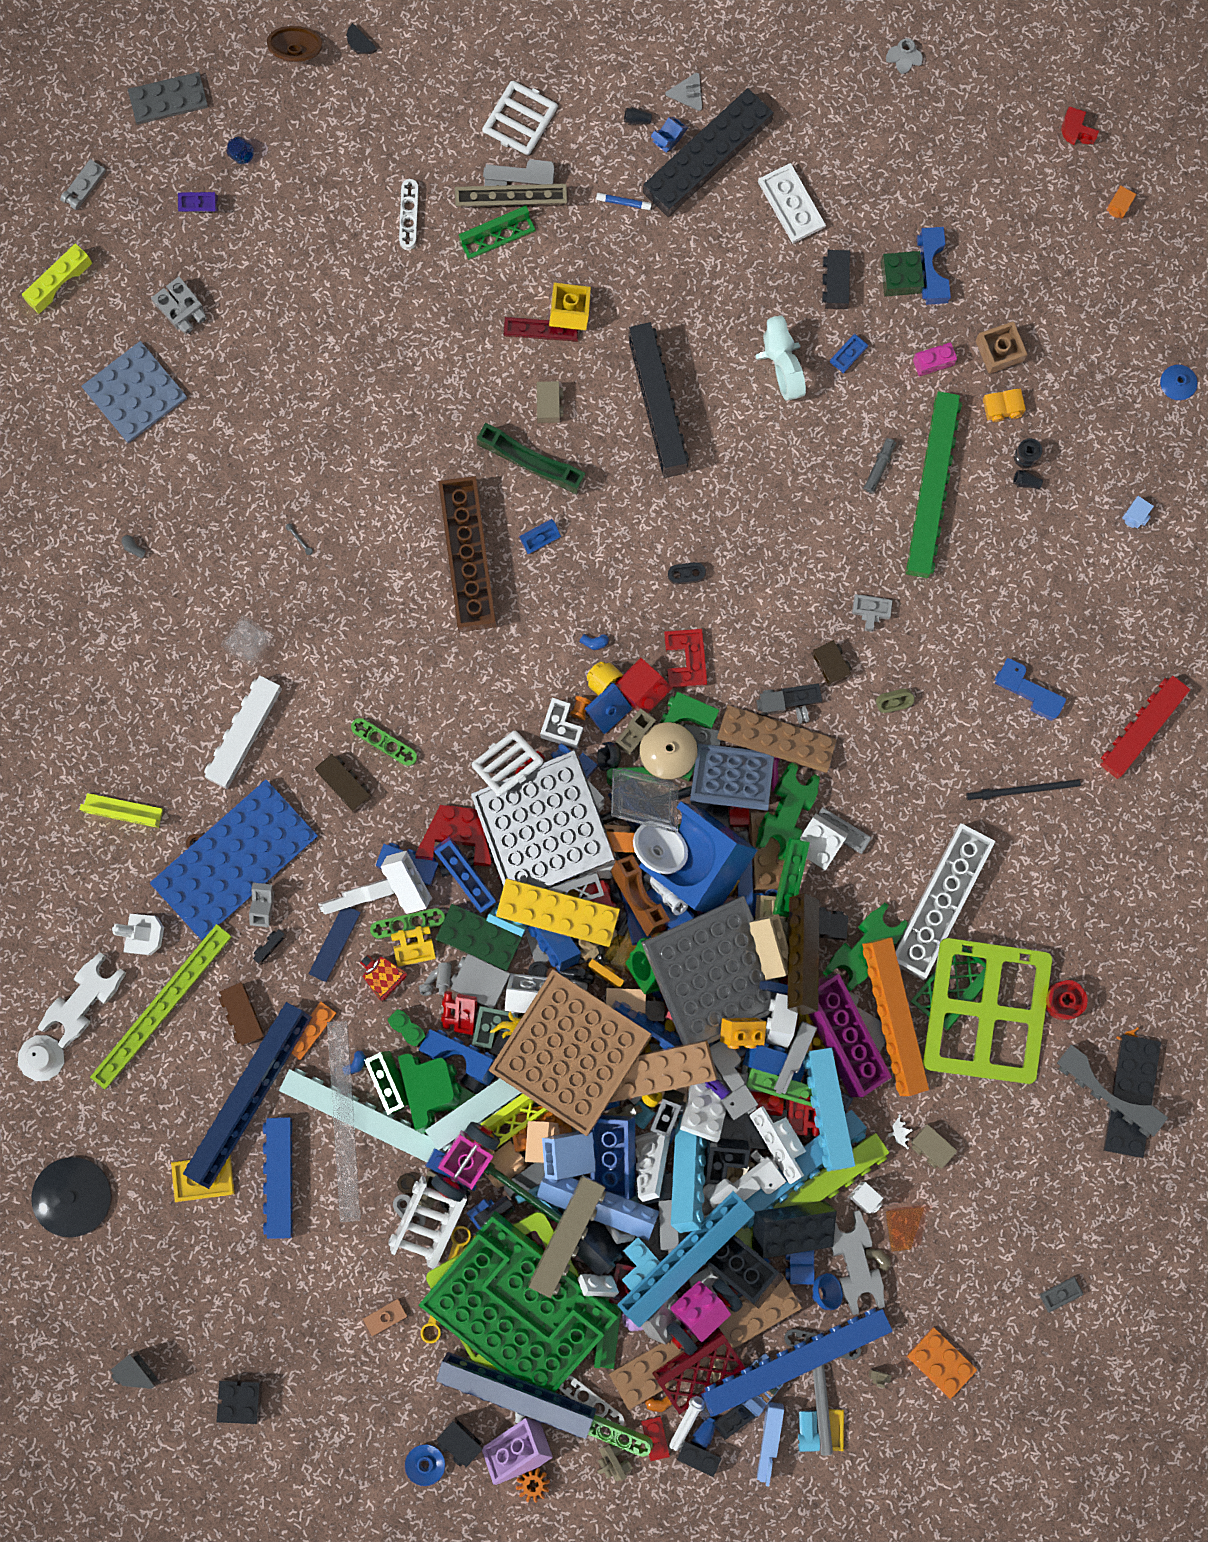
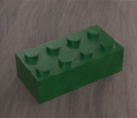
M451 904L436 937V941L462 953L470 954L508 972L523 936L521 937L486 921V918Z

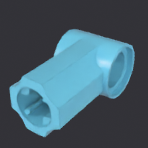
M799 1411V1452L820 1451L819 1433H817V1411Z

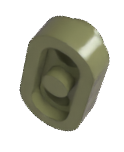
M906 688L883 693L876 699V706L882 713L905 709L914 703V696L911 690Z

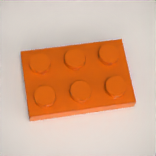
M934 1327L906 1355L949 1399L977 1371Z

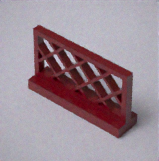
M719 1327L703 1342L699 1340L695 1343L697 1350L693 1354L688 1355L683 1351L652 1372L679 1415L689 1408V1401L692 1397L698 1396L702 1398L701 1394L706 1392L705 1387L716 1383V1386L724 1383L722 1379L730 1375L735 1377L741 1373V1370L745 1369ZM725 1344L727 1347L726 1355H717V1348ZM704 1357L711 1358L709 1367L699 1366L701 1359ZM715 1359L724 1360L722 1369L713 1368ZM728 1360L736 1361L739 1365L733 1370H726ZM694 1369L692 1379L683 1377L685 1370ZM698 1370L708 1371L706 1380L696 1379ZM712 1372L721 1373L718 1381H710ZM671 1380L677 1381L676 1390L667 1389L665 1384ZM681 1382L691 1383L689 1392L679 1391ZM695 1383L704 1385L702 1392L693 1393ZM678 1395L688 1396L686 1403L679 1407L677 1404Z

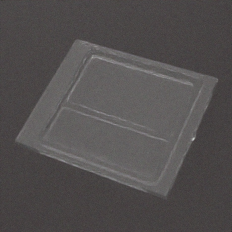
M624 768L621 770L613 769L611 816L674 833L678 832V809L676 808L678 806V785H674L669 780Z

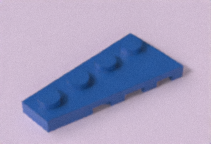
M615 1001L612 1005L613 1009L652 1033L651 1038H656L660 1043L659 1046L667 1049L683 1045L677 1032L666 1030L660 1022H652L648 1019L647 1015L640 1011L638 1013L635 1012L627 1003Z

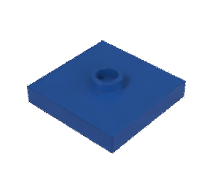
M612 683L585 710L600 731L606 734L632 708L618 687Z

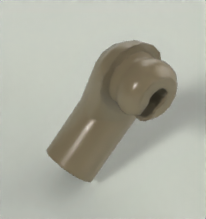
M865 1248L866 1258L876 1259L882 1271L889 1270L891 1260L883 1250Z

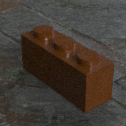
M240 982L219 991L221 997H218L222 1008L226 1007L228 1011L226 1018L229 1025L234 1026L236 1032L233 1035L237 1044L241 1043V1046H247L265 1038L244 983Z

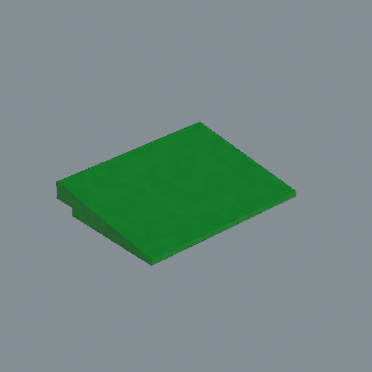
M494 1211L418 1306L499 1371L555 1392L605 1335L608 1328L618 1318L620 1310L601 1296H584L577 1279L578 1277L570 1270H568L566 1276H561L559 1280L561 1286L557 1294H552L551 1298L529 1288L530 1279L545 1250L498 1212Z

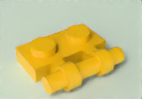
M417 926L412 930L404 931L403 929L398 930V933L391 934L392 942L400 940L401 945L394 946L398 967L436 959L432 938L424 940L423 935L431 934L429 926L422 928ZM417 937L418 939L417 942H406L407 938Z

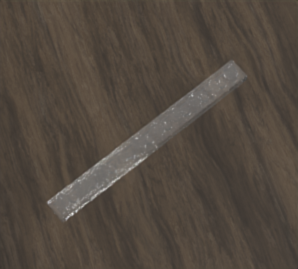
M348 1021L327 1022L340 1222L361 1221Z

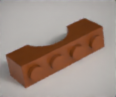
M630 855L616 861L610 872L646 936L649 937L663 931L670 919L662 905L654 903L647 895L642 883V870L634 856Z

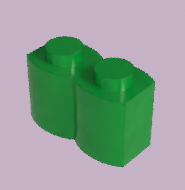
M397 1009L388 1018L390 1026L395 1031L401 1033L405 1041L410 1045L418 1047L426 1037L425 1032L418 1025L412 1023L410 1017L403 1011Z

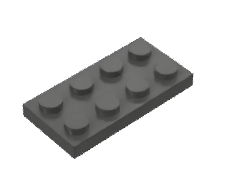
M199 72L128 89L137 125L208 108Z

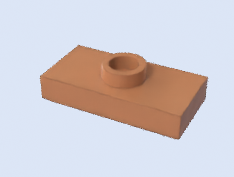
M399 1299L363 1318V1321L371 1336H374L406 1318L407 1314Z

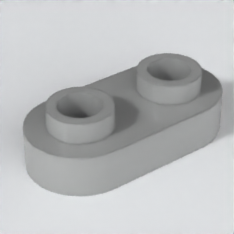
M406 1194L397 1196L393 1202V1208L401 1219L407 1207L401 1208L400 1202L402 1200L406 1201L408 1207L411 1197ZM414 1212L412 1218L418 1216L420 1220L417 1225L424 1226L426 1222L425 1215Z

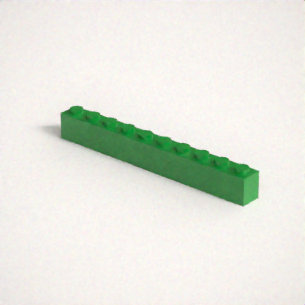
M938 391L935 396L906 575L928 578L930 573H934L935 562L932 561L933 555L936 556L938 551V544L935 543L936 537L939 538L941 533V526L938 525L939 519L942 520L944 515V509L941 507L942 501L945 502L947 497V491L944 489L945 484H948L950 479V473L947 471L948 466H951L953 461V455H950V452L956 443V437H953L954 430L957 431L959 420L956 419L957 413H960L962 402H959L960 395Z

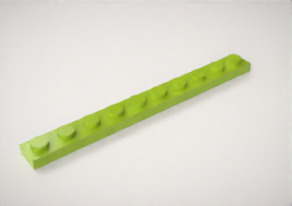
M217 924L213 927L90 1076L92 1080L105 1090L111 1085L232 938L231 935Z

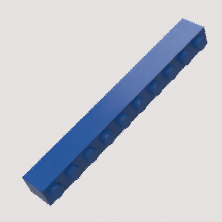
M876 1308L864 1312L866 1316L859 1319L856 1316L847 1320L848 1325L841 1327L840 1324L829 1329L831 1333L823 1335V1332L812 1337L813 1341L806 1344L803 1341L794 1345L795 1350L788 1352L787 1349L776 1354L778 1358L770 1360V1358L758 1362L760 1366L757 1368L747 1367L741 1370L742 1375L738 1377L730 1375L722 1379L724 1383L716 1386V1383L705 1387L706 1392L701 1395L710 1416H716L893 1332L883 1309L878 1311Z

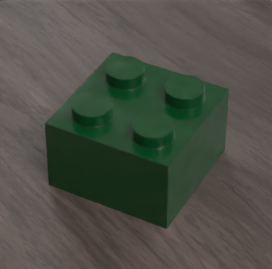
M920 251L883 254L881 270L884 297L921 294L924 288Z

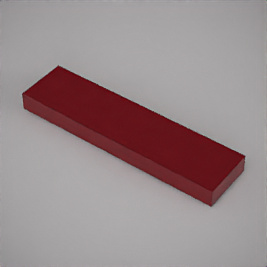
M505 317L503 336L578 342L579 329L549 326L550 320Z

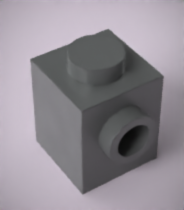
M773 689L763 691V694L759 695V699L756 700L757 711H761V716L785 712L783 691L774 692Z

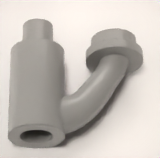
M439 963L438 968L434 969L424 984L419 986L420 994L423 996L431 995L433 991V986L431 985L437 978L436 987L439 989V994L444 995V992L450 988L451 964Z

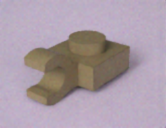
M872 1369L869 1370L868 1375L870 1379H873L872 1383L880 1388H885V1382L890 1383L892 1376L888 1373Z

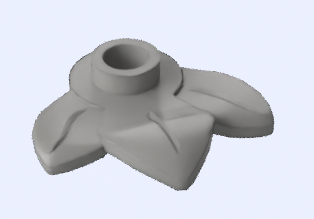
M909 38L902 39L898 46L891 47L886 55V62L896 63L897 70L901 74L907 73L911 69L912 64L921 66L923 59L921 52L916 49L915 43ZM908 46L909 50H905L903 47Z

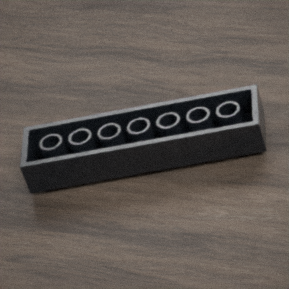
M747 88L643 184V194L669 218L772 122L774 112Z
M651 322L630 326L628 341L663 479L685 474L689 456L687 451H684L683 444H685L683 433L679 434L680 421L678 415L675 416L674 409H676L674 398H670L671 386L669 380L666 381L665 363H661L662 350L660 345H657L656 328H652Z

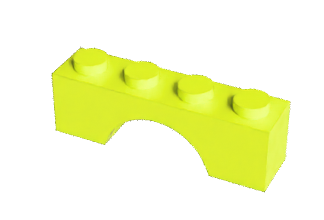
M75 243L22 293L23 298L40 314L53 302L54 295L60 286L68 279L80 276L92 264V261Z

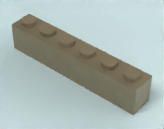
M566 184L455 187L456 207L567 204Z
M584 1175L581 1176L530 1279L529 1288L551 1298L552 1294H557L561 1286L559 1280L562 1275L566 1276L570 1268L568 1262L571 1257L574 1258L579 1250L577 1244L580 1238L584 1239L587 1234L588 1228L586 1226L588 1221H593L597 1213L595 1207L598 1202L602 1203L606 1195L604 1185Z

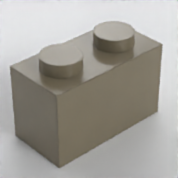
M559 381L537 382V423H560V417H563V406H559V399H563V388H559Z
M928 1124L924 1125L910 1141L913 1145L911 1147L912 1150L918 1155L923 1154L928 1158L926 1162L934 1169L936 1167L942 1169L957 1152L954 1147Z

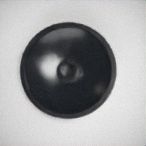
M78 1157L62 1158L45 1167L38 1175L31 1195L33 1212L38 1222L47 1231L61 1237H79L95 1230L106 1218L112 1201L110 1182L103 1170L95 1163Z

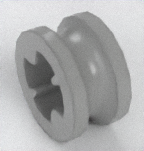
M802 706L801 709L796 707L798 723L802 724L803 721L809 722L806 706Z

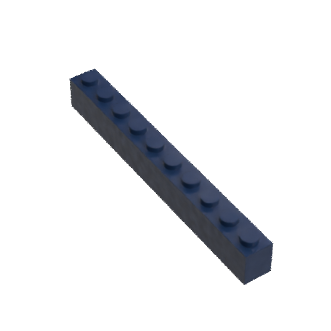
M288 1002L284 1004L233 1091L228 1096L224 1106L219 1111L212 1126L208 1129L192 1159L187 1164L183 1175L210 1189L311 1021L312 1017Z

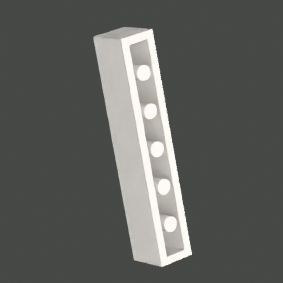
M259 676L258 679H254L252 682L249 696H245L241 703L242 709L234 715L231 729L226 730L223 736L224 742L221 747L218 746L216 748L213 762L209 763L204 771L206 779L227 790L282 690L280 685L262 676Z

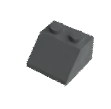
M137 1351L129 1354L111 1369L113 1373L111 1376L118 1385L121 1383L122 1386L152 1389L161 1383Z

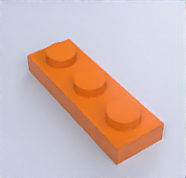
M320 1002L310 1015L312 1019L291 1054L302 1060L337 1013L323 1002Z

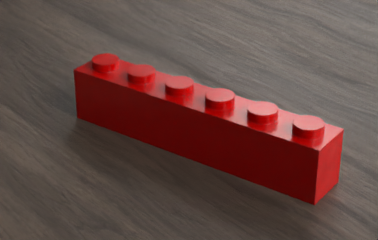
M1173 675L1169 679L1164 678L1158 685L1160 690L1157 693L1153 692L1146 700L1149 702L1145 708L1142 706L1135 714L1137 716L1134 722L1130 721L1123 729L1126 731L1122 737L1119 735L1112 743L1114 745L1112 750H1106L1100 759L1103 761L1100 763V766L1116 779H1119L1191 690Z

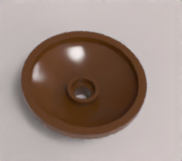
M285 26L269 34L267 37V48L275 57L283 61L305 62L313 59L321 52L322 39L311 29L301 26Z

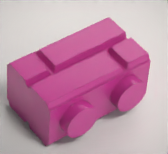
M951 342L915 353L913 358L919 377L954 366L957 360Z

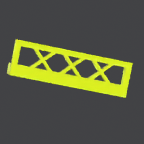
M87 793L85 804H81L79 809L84 813L159 828L163 813L161 808Z
M522 1094L482 1122L481 1125L489 1127L493 1132L496 1130L494 1134L497 1137H502L500 1138L499 1147L527 1127L528 1121H535L548 1112V1110L542 1108L539 1111H533L532 1106L535 1101ZM520 1112L527 1113V1118L523 1123L516 1122V1117ZM511 1124L509 1133L499 1134L502 1125Z

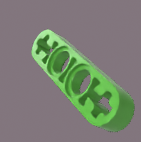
M357 718L352 722V732L362 740L405 766H412L416 763L417 755L410 747L362 718ZM361 723H364L363 727L366 730H369V727L372 728L368 732L367 737H364V735H366L364 731H356V724L360 725ZM378 732L381 734L382 738L379 742L371 741L373 733ZM394 742L398 745L395 752L387 750L389 743ZM401 747L405 748L402 750L403 753L407 755L412 753V761L408 760L405 762V757L401 754L399 758L396 757L400 753Z
M436 908L380 920L371 925L370 932L376 939L391 937V934L398 933V931L393 929L395 921L403 922L404 931L415 929L412 925V919L416 916L421 917L423 920L421 928L427 926L429 928L438 927L443 924L445 915L442 910ZM435 912L438 915H442L438 923H435L434 920H429L430 925H426L424 914H428V918L433 917ZM390 922L389 928L392 933L388 934V930L382 931V935L374 933L377 925L384 928L387 927L386 923Z
M595 1415L588 1435L638 1456L644 1457L649 1455L653 1448V1441L650 1437ZM601 1427H608L611 1434H604ZM620 1435H627L630 1441L623 1442L620 1439ZM642 1443L645 1444V1449L641 1448Z

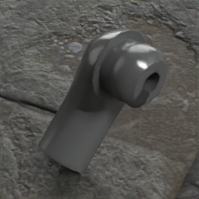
M123 536L121 542L124 549L142 559L146 550L138 547L132 536Z

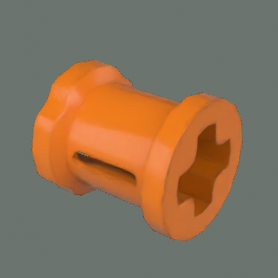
M576 696L573 711H570L569 715L580 720H586L585 708L591 701Z

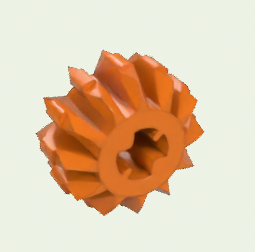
M539 1467L536 1468L535 1473L531 1470L528 1471V1475L527 1473L522 1474L524 1478L517 1477L516 1481L522 1484L517 1485L516 1490L523 1489L519 1496L523 1497L527 1494L526 1502H529L530 1497L533 1496V1500L536 1503L538 1502L537 1495L544 1499L545 1495L542 1491L549 1492V1488L543 1485L549 1484L550 1480H542L547 1473L543 1472L541 1475H538L540 1472ZM530 1480H535V1483L538 1482L536 1489L532 1490L531 1486H527L530 1484Z

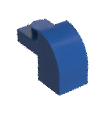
M675 116L669 117L660 130H654L652 133L653 143L668 153L680 141L688 127Z

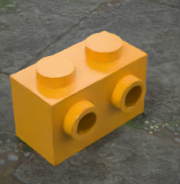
M757 1017L722 1018L720 1042L727 1044V1047L732 1049H738L739 1046L756 1048L757 1045H764L766 1021Z

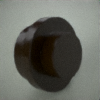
M403 1174L398 1178L397 1187L402 1193H411L417 1180L411 1174Z

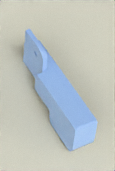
M769 1402L766 1406L757 1470V1480L766 1482V1486L770 1484L772 1458H777L784 1414V1405Z

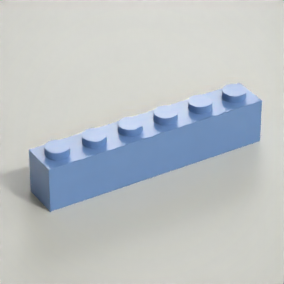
M544 1174L536 1198L566 1209L579 1181L571 1177L559 1180L547 1179ZM606 1191L602 1203L598 1202L595 1207L597 1213L593 1220L649 1241L659 1211Z

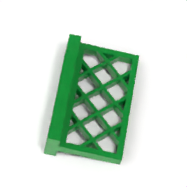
M962 945L963 952L971 953L970 950ZM953 955L954 962L951 966H954L955 976H950V979H956V989L948 990V993L957 992L958 1000L973 1002L983 990L986 963L980 958L967 956V961L956 962L955 955ZM968 964L969 975L957 976L956 965ZM970 964H979L984 969L980 974H971ZM935 973L910 1001L928 1017H930V1012L927 1009L931 1008L933 995L931 983L935 980ZM969 978L970 986L967 989H959L958 979ZM921 995H929L930 1005L922 1006L917 1000ZM946 1013L943 1030L947 1033L962 1014Z

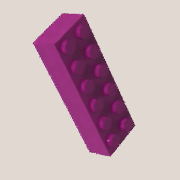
M840 974L826 975L818 982V1012L808 1015L813 1025L817 1027L816 1030L825 1048H832L836 1069L850 1097H864L892 1076Z

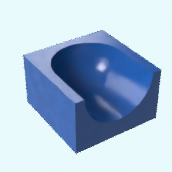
M680 801L676 808L682 814V821L678 832L685 840L688 849V858L685 865L679 871L672 874L655 872L646 867L642 862L639 867L694 910L708 912L723 905L758 850L704 809Z

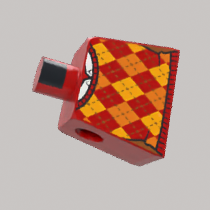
M366 955L360 962L367 969L362 977L382 1002L408 976L407 973L382 956L375 962L369 955Z

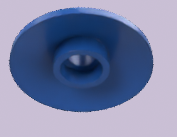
M1172 365L1162 373L1160 385L1162 391L1173 400H1186L1195 393L1197 378L1195 373L1187 366ZM1182 378L1183 383H1179L1177 379Z
M422 1444L416 1446L409 1452L405 1460V1471L408 1478L420 1486L435 1484L442 1477L445 1470L443 1454L432 1445ZM423 1461L429 1462L428 1468L422 1467Z

